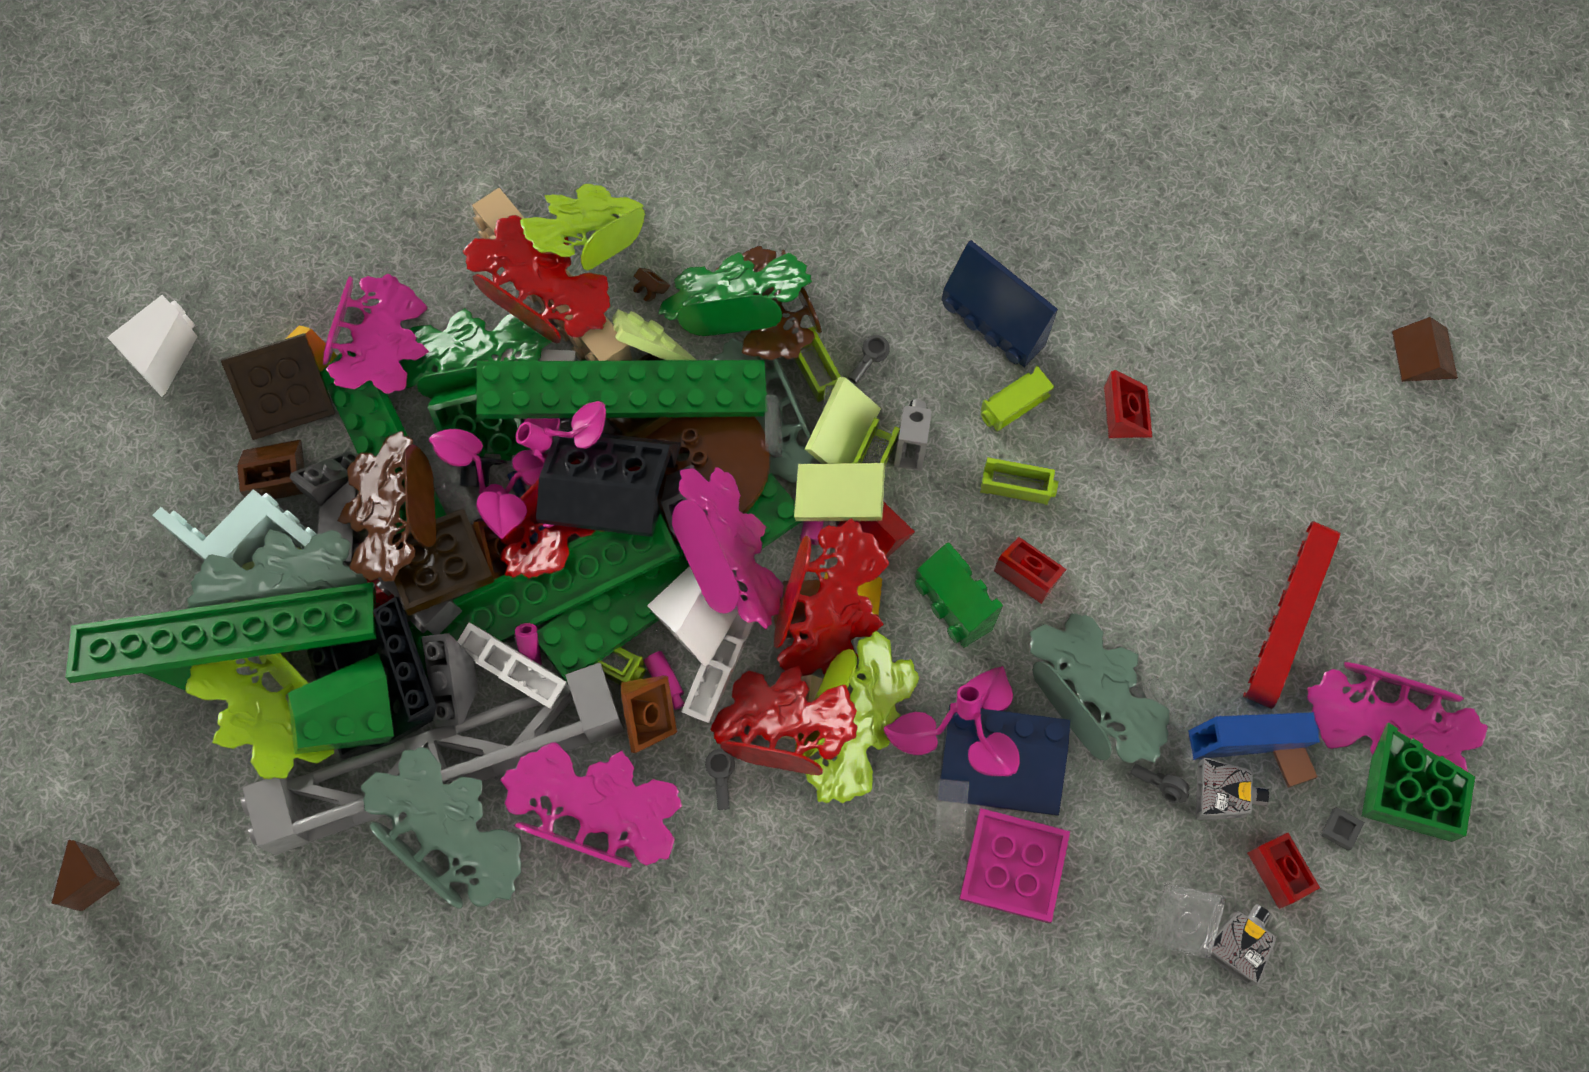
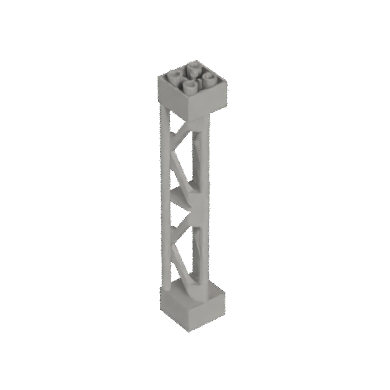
M597 663L566 674L567 683L552 708L544 706L511 746L461 736L460 733L542 704L530 696L467 717L463 724L442 726L290 780L274 777L242 787L244 797L241 798V805L245 815L250 817L252 827L248 828L251 842L253 845H257V847L277 855L386 816L370 814L365 811L364 796L321 787L319 782L396 756L405 750H416L418 747L429 749L438 762L442 764V783L451 784L459 777H471L485 781L504 774L509 769L517 768L520 757L530 752H537L541 747L552 742L558 743L566 752L624 732L601 664ZM573 698L580 721L547 733ZM440 746L480 757L447 768ZM401 758L387 774L395 776L400 774L398 765ZM298 795L340 806L304 818Z

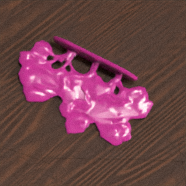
M386 274L381 278L370 276L361 278L359 285L365 292V295L357 300L351 299L353 278L349 275L328 334L323 365L329 363L333 350L336 348L343 356L339 361L333 362L326 369L329 375L335 379L334 384L336 386L356 389L370 380L376 388L386 394L404 390L408 373L403 370L399 361L402 359L417 360L429 351L423 344L417 343V337L411 330L402 328L400 324L401 321L419 317L427 310V306L416 296L413 290L399 283L398 279L390 274ZM369 292L376 293L374 296H368ZM369 299L379 300V303L373 306L362 304L368 303L367 300ZM348 307H356L363 312L364 320L361 324L355 325L344 322ZM364 308L370 309L371 313H367ZM341 327L351 330L352 343H336ZM347 350L356 353V356L348 355Z
M717 467L711 474L710 481L708 482L694 468L680 470L682 479L679 481L678 490L687 500L681 501L675 506L672 514V526L705 600L712 609L723 614L731 612L737 606L741 619L747 623L758 622L764 629H767L768 626L772 625L771 617L779 614L780 599L783 595L784 585L772 571L760 566L754 559L755 554L761 553L762 542L760 538L764 536L766 526L752 513L743 514L739 511L741 495L734 477L728 472H724ZM737 581L744 583L747 591L740 590ZM740 595H745L748 600L744 601Z
M1345 662V668L1366 676V680L1362 683L1351 685L1341 671L1331 669L1324 673L1319 685L1307 688V699L1313 704L1312 712H1314L1315 721L1320 729L1321 738L1326 746L1331 749L1348 747L1355 743L1357 739L1366 735L1373 741L1370 748L1373 755L1384 728L1389 722L1397 727V731L1410 739L1418 740L1423 744L1424 748L1439 757H1445L1468 772L1467 762L1461 755V752L1481 747L1486 737L1488 727L1480 722V717L1474 708H1464L1451 713L1446 712L1441 705L1442 699L1460 702L1464 699L1462 696L1372 667ZM1379 680L1401 687L1400 695L1396 702H1383L1377 697L1374 688ZM1344 687L1351 688L1348 693H1343ZM1364 689L1367 690L1362 700L1356 703L1350 701V697L1357 690L1359 693H1363ZM1409 690L1432 696L1433 701L1425 710L1419 709L1407 698ZM1370 695L1374 697L1375 702L1373 704L1368 701ZM1436 713L1442 716L1440 723L1435 721Z
M552 742L541 747L537 752H530L520 757L517 768L507 770L505 776L501 778V782L508 790L505 800L508 812L514 815H521L534 810L542 820L543 824L540 827L518 822L514 826L520 830L631 868L632 864L628 860L615 855L617 849L625 846L631 848L639 862L645 866L657 862L660 858L664 860L669 859L675 838L662 821L673 816L682 807L681 800L678 797L679 791L673 783L655 779L635 786L632 781L634 766L623 751L612 755L606 763L600 761L590 765L586 776L579 777L576 776L573 770L570 756L558 743ZM542 796H547L552 804L550 815H547L548 809L544 808L542 810ZM531 798H535L536 807L530 805ZM557 807H563V811L560 814H555ZM566 815L579 820L581 827L576 839L573 840L554 833V821ZM604 832L608 834L609 848L607 851L583 843L588 833ZM622 832L628 833L625 840H619Z

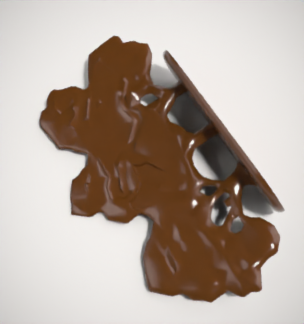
M757 246L744 252L743 256L744 261L749 260L754 263L753 271L759 272L768 263L776 259L777 254L776 251ZM784 249L781 251V256L786 254ZM771 287L762 293V295L769 296L773 292L774 288ZM804 287L801 288L798 295L803 308L796 312L785 310L782 302L778 301L777 298H772L780 306L782 315L788 313L790 316L787 318L782 316L781 321L776 326L751 330L744 338L743 354L752 357L760 356L763 359L769 360L784 357L785 359L798 358L801 348L812 343L815 338L813 331L800 327L804 315H808L816 332L822 333L817 314ZM778 290L774 295H779L781 290ZM794 317L795 319L792 320L793 326L789 330H785L783 328L785 323ZM798 328V332L793 334V329Z
M403 431L387 437L377 456H374L372 453L361 452L347 469L349 485L354 486L359 493L354 499L345 504L337 521L343 524L350 523L351 528L356 532L363 529L368 530V536L354 553L350 569L357 574H363L364 578L370 581L380 577L384 582L394 581L398 571L412 562L415 557V549L412 544L406 542L410 532L425 547L433 546L436 542L432 468L424 452L413 444V439L409 436H404ZM396 468H402V471L395 473ZM403 479H405V488L401 485ZM405 501L407 521L402 520L399 515L400 507ZM397 522L402 523V526L399 528H397L395 525ZM405 528V531L401 532L402 538L393 544L392 539L395 534ZM401 542H404L403 547L401 549H397L399 544Z

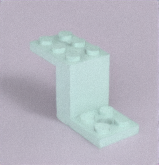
M254 489L207 537L198 529L188 524L174 510L169 514L160 507L152 515L204 561L208 555L214 554L230 558L238 563L240 567L245 563L253 561V554L259 547L265 545L264 538L270 529L290 536L292 542L302 550L310 542L312 536L318 535L309 527L305 528L300 524V520L288 510L284 511L279 507L278 502L270 495L265 493L261 496Z

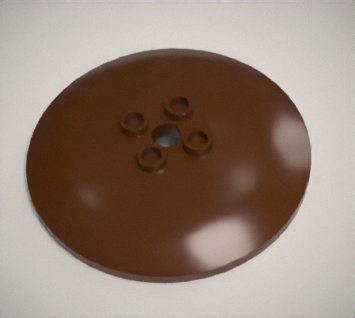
M675 417L646 437L649 439L681 442L679 455L682 453L690 454L687 460L676 461L675 468H666L657 496L659 508L668 527L669 524L661 503L666 476L689 465H694L695 470L708 482L710 481L711 474L717 467L731 474L741 495L738 509L743 514L749 511L755 504L766 485L770 471V450L765 432L755 417ZM616 430L613 433L614 435H620ZM670 530L674 540L678 541L677 537Z

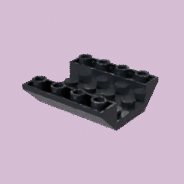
M602 433L593 446L581 449L575 445L574 437L554 436L539 476L537 523L653 537L660 515L657 496L666 468H675L681 449V442ZM576 459H584L580 464H571ZM634 465L641 466V468L637 471L628 470L632 468Z
M394 597L373 610L376 618V639L307 650L315 679L318 680L376 654L379 646L382 648L380 660L387 679L394 737L389 743L338 749L341 759L358 756L393 744L433 721L436 704L399 597ZM398 699L400 702V708L398 709V713L395 714L393 706L395 701Z

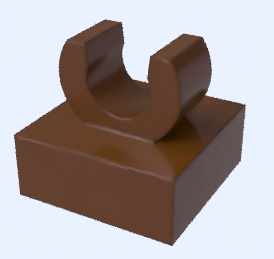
M639 267L634 275L640 282L635 284L633 291L640 293L646 287L647 295L643 300L647 302L655 299L656 293L664 294L671 286L651 269Z

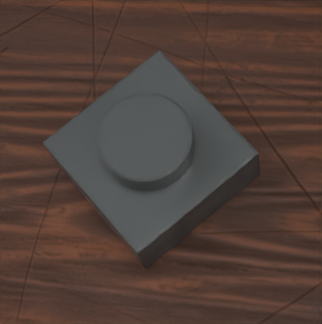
M1335 807L1332 809L1320 835L1349 851L1353 848L1365 822Z

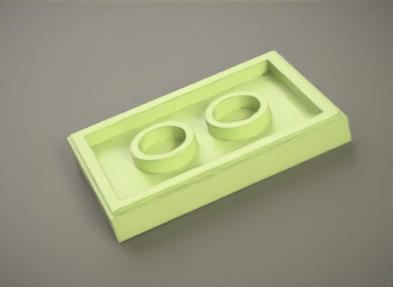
M846 377L838 378L804 450L822 464L853 463L873 419L877 418L881 408Z
M884 463L798 464L795 520L848 521L853 519L854 521H882L885 478Z

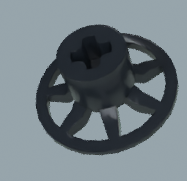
M480 457L485 487L489 486L490 467L492 465L507 464L506 460ZM474 460L469 465L461 466L460 486L479 487Z

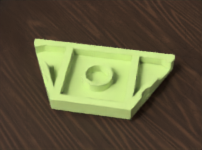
M619 309L612 317L614 330L618 332L615 336L618 341L663 360H696L664 332V328L653 320L646 322L635 312L630 311L628 314Z

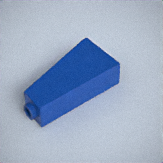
M1314 712L1216 716L1188 730L1193 760L1307 748L1320 742L1319 727L1315 721Z

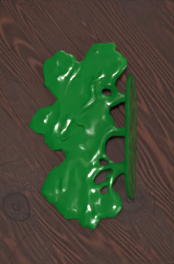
M738 252L722 261L719 269L715 272L707 270L705 266L685 269L682 274L674 279L675 287L679 289V292L662 301L658 314H664L665 318L669 321L678 319L683 329L698 336H712L776 326L782 318L781 308L772 298H777L778 301L784 303L793 301L798 297L801 288L812 282L811 275L806 274L807 265L802 261H798L797 257L791 253H786L772 260L761 271L754 272V263L749 260L744 261V256ZM771 287L774 288L773 292L769 296L762 295V293ZM778 290H781L779 295H774Z
M464 308L449 319L447 328L443 332L433 328L432 325H420L410 328L409 330L417 337V343L423 344L429 352L417 360L402 359L399 363L403 370L408 373L406 388L417 384L418 391L423 396L432 399L437 393L477 383V366H473L477 361H495L492 358L493 354L498 355L496 361H501L502 354L510 348L514 351L509 359L505 357L504 361H539L542 348L552 341L533 330L512 314L505 316L493 331L485 330L486 322L480 318H473L472 313ZM521 351V356L515 358L516 353ZM434 365L437 366L438 372L432 371Z

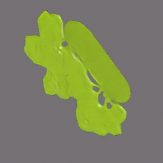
M583 184L575 190L578 199H572L563 195H544L547 203L551 204L548 206L549 212L557 216V218L533 217L521 219L520 223L524 229L523 234L525 238L533 242V247L538 252H551L561 257H570L575 254L574 246L585 245L581 254V265L587 271L630 246L639 235L643 226L644 216L646 215L645 210L642 208L644 207L642 203L628 197H611L610 192L601 185ZM589 231H596L595 233H593V234L590 236L589 239H587V237H586V233H587V232H589ZM577 234H582L583 238L577 236ZM564 237H574L582 241L576 240L572 242L565 240Z
M877 631L873 632L871 637H865L858 641V668H856L857 656L851 649L844 650L835 657L827 669L814 700L827 689L840 685H846L848 688L850 683L853 688L850 700L854 703L857 710L853 722L858 727L856 738L844 743L835 761L827 759L828 766H824L822 764V756L819 759H814L822 767L823 774L819 776L806 774L807 782L817 789L818 802L823 801L827 804L834 798L843 804L846 801H851L855 796H863L871 792L873 770L868 761L866 751L870 746L881 750L889 745L890 741L884 733V726L893 723L901 717L896 711L895 705L904 699L910 698L919 682L918 672L915 671L913 661L911 659H900L895 663L892 662L890 640ZM859 673H863L866 678L861 680L857 676ZM814 731L806 738L804 745L808 741L812 743L820 735V732ZM802 733L798 735L799 741L804 737ZM825 738L819 740L817 745H822L825 742ZM817 747L810 749L802 755L809 758L812 755H814L818 751Z
M281 653L259 656L262 664L249 661L248 658H242L245 661L243 664L236 663L238 659L191 667V676L187 680L185 690L188 694L202 700H226L228 703V708L221 711L218 715L217 723L220 729L215 732L212 743L231 749L244 744L252 745V758L250 762L260 777L264 779H272L274 777L284 779L288 777L289 772L294 766L293 759L299 758L317 764L334 754V750L294 754L290 711L286 694L309 683ZM250 667L251 671L257 669V672L243 675L237 673V668ZM269 672L283 689L278 692L268 691L262 685L263 674ZM258 676L257 682L253 683L252 677Z

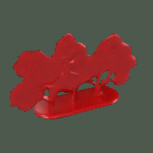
M512 215L508 218L498 219L494 229L495 239L475 238L463 250V254L467 256L465 262L468 270L492 273L493 281L479 274L472 276L475 285L494 303L554 343L561 342L558 330L548 321L550 319L563 320L565 331L573 338L583 337L590 329L602 330L604 328V324L607 322L604 313L610 307V297L607 294L609 288L607 277L594 273H583L579 276L569 277L566 274V269L571 265V257H561L551 252H538L533 247V242L525 238L523 234L524 229L520 223L522 219L520 216ZM500 267H503L504 271L499 275L497 271ZM509 281L513 282L516 290L519 291V296L517 298L499 285ZM529 295H537L544 300L545 311L541 315L523 303ZM552 299L553 302H554V305H552L551 307H549V306H548V302H549V300ZM568 305L570 307V310L559 314L560 312L556 310L555 313H552V310L557 306ZM566 315H573L571 320L565 319Z
M579 459L571 462L574 465L581 463ZM639 466V467H632V468H630V469H628V470H629V471H637V470H639L641 467H640V466ZM539 479L520 497L527 509L524 520L503 539L500 538L501 542L507 546L501 552V560L508 565L505 576L513 578L522 574L527 578L538 577L543 573L550 574L560 571L564 568L569 555L567 538L573 534L585 537L592 535L596 531L559 525L539 530L538 528L543 525V523H537L536 521ZM536 532L538 534V541L535 544H531L529 538ZM526 542V548H521V545Z
M849 519L841 527L828 525L820 530L818 542L823 549V553L812 562H809L812 546L811 539L806 535L800 543L774 633L775 648L783 645L788 631L791 632L794 638L792 645L780 652L777 657L780 667L785 671L799 665L802 676L812 675L819 668L822 669L825 676L831 662L838 654L847 649L855 652L851 643L852 639L855 637H870L873 632L878 631L884 625L879 616L872 613L873 605L869 598L859 596L857 590L860 585L877 579L888 567L889 561L885 553L879 549L878 541L874 538V535L862 532L860 523L854 522L853 519ZM828 548L835 549L834 553L826 554ZM837 558L838 562L833 567L820 568L819 565H825L826 561L824 560ZM806 572H815L820 581L819 590L813 596L800 594ZM821 572H827L828 579H824L821 576ZM797 601L803 602L805 605V621L791 624ZM800 632L807 634L808 638L806 640L801 639Z
M799 665L781 673L779 679L771 687L765 681L764 674L746 671L733 684L732 698L735 701L734 704L718 712L710 730L714 732L716 743L720 744V747L726 753L737 759L755 765L819 776L823 774L822 767L814 760L802 754L817 747L819 754L824 759L831 760L839 755L844 743L855 739L857 736L856 731L858 727L853 722L857 710L854 703L850 700V693L846 685L827 689L816 700L808 702L806 696L809 688L805 681H801L802 672ZM746 726H750L748 735L744 733ZM814 731L820 732V735L812 743L808 741L804 745L806 738ZM800 733L804 735L801 741L798 739ZM757 735H762L765 740L769 741L770 745L768 748L751 745L750 743ZM784 736L793 737L797 743L795 752L775 749L778 740ZM733 737H740L743 743L729 740ZM825 738V742L822 745H817L819 740Z

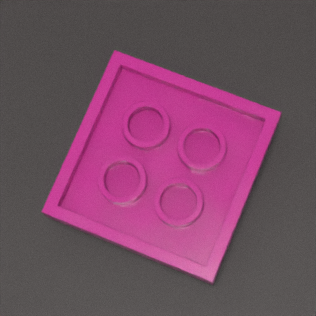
M980 808L959 900L1049 924L1052 923L1070 831Z

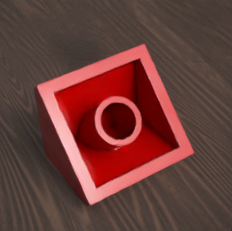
M1117 370L1111 371L1104 386L1109 438L1152 437L1147 385Z
M884 501L882 521H854L860 523L862 532L874 535V538L878 541L879 549L885 553L887 558L915 533ZM841 521L837 527H841L847 521Z
M1018 537L1000 555L994 572L1042 604L1067 569Z
M1289 833L1281 835L1247 853L1279 909L1304 898L1320 888Z

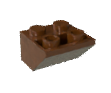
M301 440L243 450L237 464L240 493L246 497L254 489L261 496L267 493L273 499L303 494L290 479L292 472L305 468Z

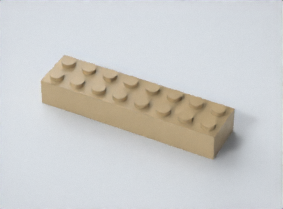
M500 188L472 205L475 213L473 220L480 230L478 231L480 238H496L494 229L498 219L508 218L512 215L524 218ZM566 269V274H567L569 277H571L572 275H571L570 272ZM537 295L528 296L533 303L536 301L542 306L540 310L543 313L545 311L544 300ZM552 299L549 300V302H548V306H549V307H551L552 305H554V302H553ZM560 305L553 309L552 313H555L557 310L561 314L569 311L570 307L568 305ZM566 315L565 319L571 320L573 315ZM607 317V322L602 330L590 329L583 337L576 338L567 334L564 329L563 320H548L549 322L554 320L558 325L556 329L565 342L567 340L571 341L574 345L572 350L575 351V355L580 361H632L629 345L615 338L618 332L614 330L613 324Z

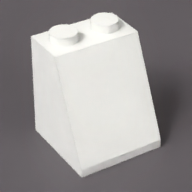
M161 295L107 338L162 397L169 389L198 336L192 330L195 324L186 315L182 307L175 300L170 303Z
M690 566L647 605L671 634L704 667L710 663L738 614L737 606L731 612L725 614L712 609L705 600Z

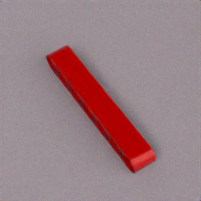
M1312 521L1306 530L1308 536L1301 543L1297 554L1299 557L1298 562L1295 566L1293 565L1287 580L1290 583L1286 591L1283 590L1278 603L1280 609L1277 615L1273 616L1268 629L1270 635L1267 641L1263 642L1258 655L1260 658L1257 667L1254 666L1248 681L1250 683L1249 690L1243 694L1244 698L1270 709L1275 707L1281 695L1341 534L1339 531Z

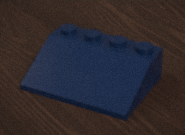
M972 240L967 243L943 289L941 299L944 307L950 313L954 314L956 312L964 318L963 320L967 327L971 330L977 329L985 335L984 338L992 347L998 346L1006 352L1005 355L1013 364L1019 363L1024 368L1046 346L1058 311L1054 305Z
M981 708V724L985 738L996 732L1007 735L1017 746L1020 757L1019 768L1015 774L1011 776H988L976 771L968 760L970 746L973 743L980 742L975 720H964L957 712L954 713L944 733L938 800L1059 816L1071 720Z

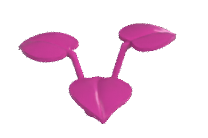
M596 401L581 407L572 418L571 425L573 430L570 432L558 431L560 418L524 419V423L517 430L516 441L518 444L530 448L531 454L538 457L543 463H545L546 457L542 453L550 448L553 436L574 437V443L577 447L581 449L589 448L597 442L602 434L606 417L605 404ZM543 524V527L547 528L554 526L551 524Z
M448 429L437 432L429 438L435 453L445 463L452 466H466L472 460L475 461L480 487V496L477 499L476 505L477 510L484 522L499 538L503 539L524 520L527 513L524 502L517 496L509 493L516 481L521 477L529 486H532L539 479L544 463L538 457L532 455L531 450H524L515 455L512 466L517 473L514 474L505 489L498 484H491L485 487L481 459L477 455L482 451L483 444L474 434L461 429Z
M1003 666L986 671L971 679L966 685L961 686L957 691V703H951L949 712L937 729L935 720L923 712L905 714L893 723L884 726L885 735L895 747L908 754L924 755L937 748L938 740L936 735L942 734L954 713L957 712L964 720H975L980 742L973 743L970 746L968 760L976 771L988 776H1011L1017 772L1020 764L1019 752L1012 739L998 732L985 738L981 724V708L1004 711L1012 703L1013 692Z

